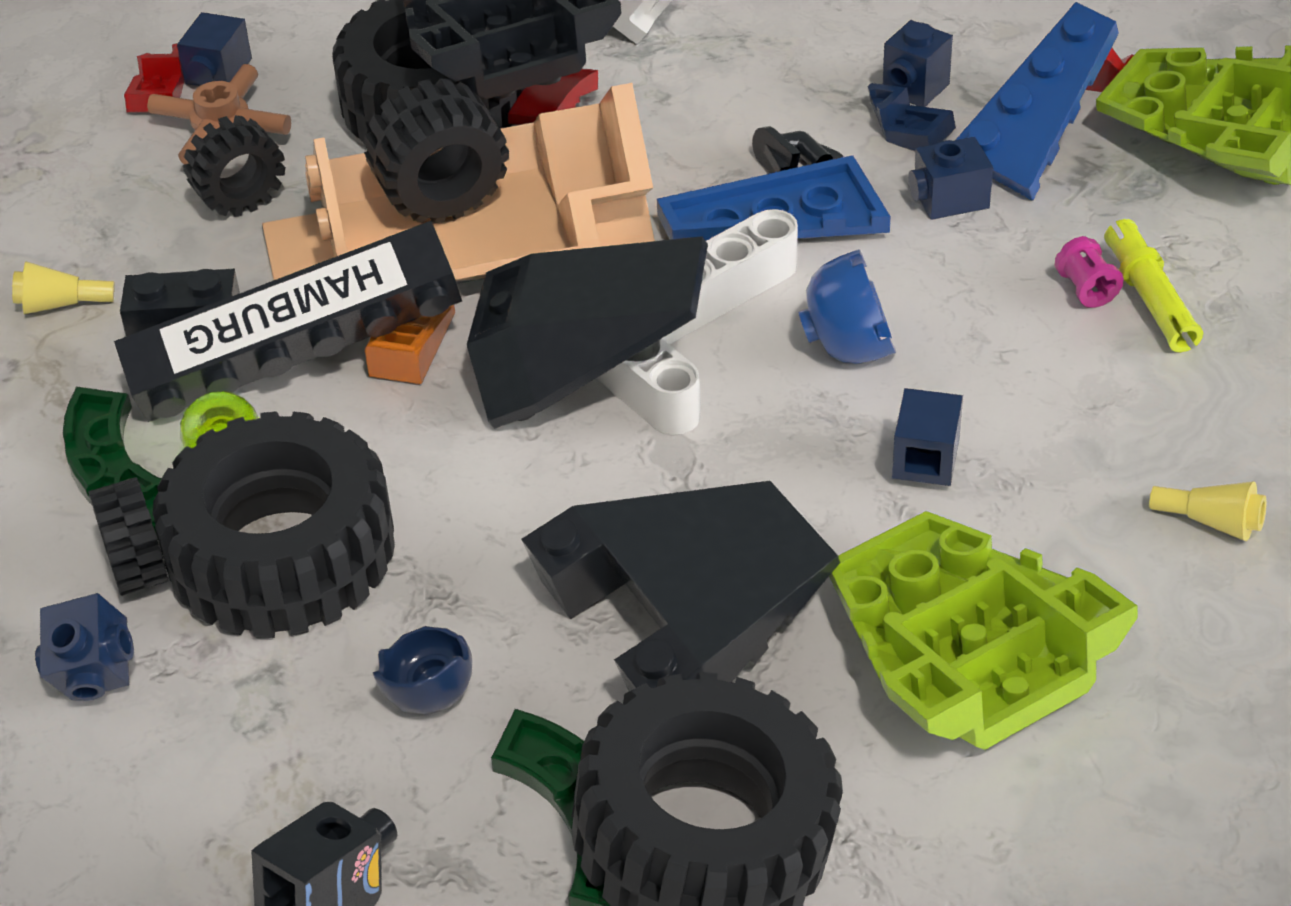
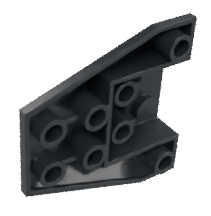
M703 236L533 253L486 272L466 345L486 416L492 427L496 429L514 421H524L531 418L536 413L545 410L695 319L708 243Z

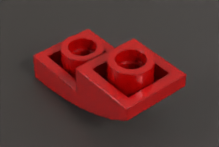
M581 69L580 72L561 77L560 81L551 85L536 84L526 87L508 113V124L523 125L534 123L539 114L576 108V103L580 102L581 96L598 90V70Z

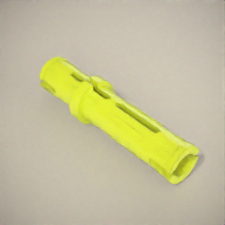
M1131 219L1116 221L1124 238L1120 239L1114 228L1110 225L1104 234V240L1120 262L1119 270L1123 275L1124 281L1136 288L1167 339L1171 350L1179 353L1191 350L1182 336V332H1187L1195 346L1200 343L1204 333L1163 271L1164 261L1155 248L1148 247L1134 221Z

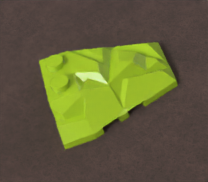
M1285 45V54L1279 58H1253V46L1236 47V58L1207 59L1204 47L1139 49L1096 99L1097 111L1169 144L1179 145L1193 154L1242 177L1263 180L1265 183L1272 185H1291V45Z
M928 511L838 555L840 564L829 576L850 621L854 625L867 656L873 664L887 697L928 733L950 740L960 737L975 747L984 750L1088 693L1096 681V661L1117 650L1138 618V605L1094 573L1076 567L1071 572V577L1063 576L1042 568L1043 559L1040 553L1024 548L1020 552V559L992 549V535Z

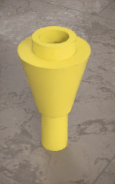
M27 261L24 263L23 272L14 271L12 300L13 303L22 304L23 314L78 304L79 301L114 302V281L79 280L78 276Z
M1255 481L1192 488L1191 491L1153 486L1150 493L1149 507L1151 510L1186 514L1190 519L1243 541H1248L1252 530H1262L1266 515L1267 499L1266 495L1257 494Z

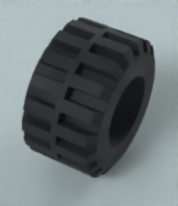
M440 78L435 85L431 83L430 79L419 81L417 88L410 90L406 86L398 91L400 96L392 101L388 98L380 106L383 110L381 115H373L369 122L372 131L365 134L364 145L367 151L364 154L373 174L396 210L404 217L410 215L413 221L423 223L430 218L433 223H443L446 217L452 216L455 220L465 216L464 211L473 207L475 210L484 204L482 199L486 195L492 196L498 189L495 182L503 179L506 174L507 168L504 162L509 160V149L505 145L507 140L480 97L475 92L472 93L470 88L461 82L454 86L450 79ZM442 148V149H441L440 151H438L437 153L431 155V154H432L433 152H435L436 150Z

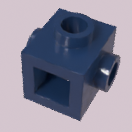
M99 593L40 608V645L37 646L35 651V661L41 678L69 699L77 701L95 700L102 697L105 691L129 686L128 661L133 658L134 644L127 627V617Z

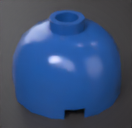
M860 249L836 257L823 264L812 275L806 289L808 309L798 312L809 343L820 340L828 355L841 362L855 364L874 361L896 353V349L890 339L892 336L873 281L869 280L865 270L867 265Z

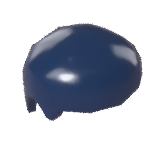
M423 626L403 634L389 649H381L378 653L379 671L373 672V676L384 696L403 712L432 714L450 708L464 694L472 675V653L462 635H458L448 628Z

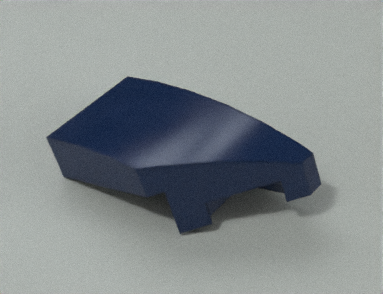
M871 83L867 86L874 112L885 139L889 143L916 151L918 147L938 144L944 141L956 128L952 110L910 105L907 87Z

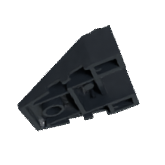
M770 480L574 505L521 539L541 582L570 619L626 584L661 628L614 659L628 692L645 683L650 688L657 687L658 679L676 674H681L683 680L696 679V675L699 672L718 673V680L732 682L749 661L757 663L769 648L767 640L786 617L790 620L794 619L840 564L839 556Z

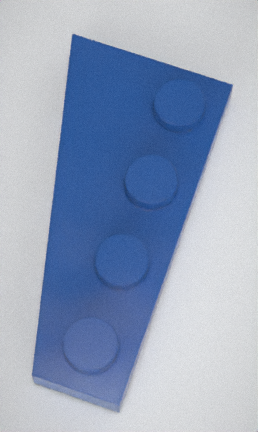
M1075 2L956 138V140L969 137L977 139L993 166V180L1032 201L1034 200L1040 188L1039 179L1045 167L1052 165L1060 149L1058 142L1068 123L1073 124L1081 108L1079 101L1087 86L1093 85L1119 34L1116 21Z
M853 155L657 199V216L669 240L703 236L705 241L759 212L772 209L786 211L795 217L798 225V238L890 233L891 216Z

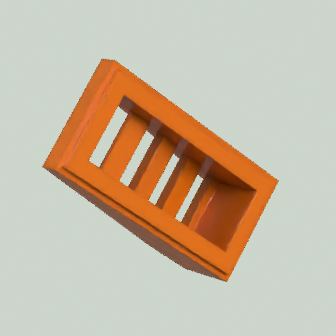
M454 305L439 315L423 316L397 326L395 330L387 335L371 336L365 348L369 377L422 384L455 314Z

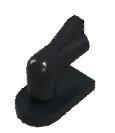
M766 126L757 128L752 138V147L756 159L770 173L797 168L799 158L808 165L843 157L840 152L818 143L804 131L780 134L775 128Z

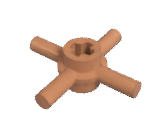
M243 64L230 83L226 81H212L199 86L193 93V100L151 94L147 104L149 113L190 120L191 126L195 131L178 154L183 164H189L184 158L186 149L196 150V147L191 143L195 134L203 139L207 135L203 127L209 123L215 129L219 128L218 118L227 116L232 123L235 115L243 116L247 121L251 118L266 132L288 135L291 129V117L289 115L248 108V104L243 97L258 78V71L250 64Z

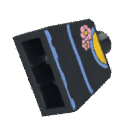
M334 802L321 803L251 850L254 906H375L382 894L381 853L398 836L394 822L385 812L377 808H371L361 817H358Z

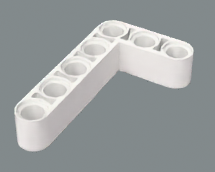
M764 210L707 240L708 248L696 318L596 379L656 430L670 435L684 434L693 430L700 421L699 372L693 363L670 346V344L786 280L795 273L797 269L798 225L795 217L783 210Z

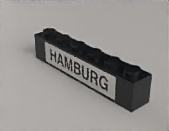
M428 221L114 341L131 396L147 422L158 418L176 416L186 407L207 399L228 396L239 387L259 379L280 376L289 371L291 367L311 359L332 356L340 352L345 346L371 336L387 335L395 330L397 326L423 316L439 315L450 306L462 302V298L432 221Z

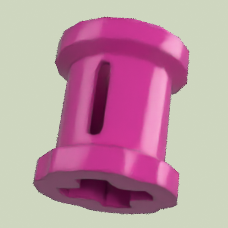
M1081 236L1070 240L1062 247L1055 257L1054 265L1060 276L1069 278L1076 286L1075 293L1079 301L1086 307L1096 308L1112 301L1119 294L1123 287L1124 278L1116 266L1107 264L1102 258L1101 247L1095 239ZM1084 252L1086 256L1082 257L1080 253ZM1095 286L1097 291H1093L1091 288Z

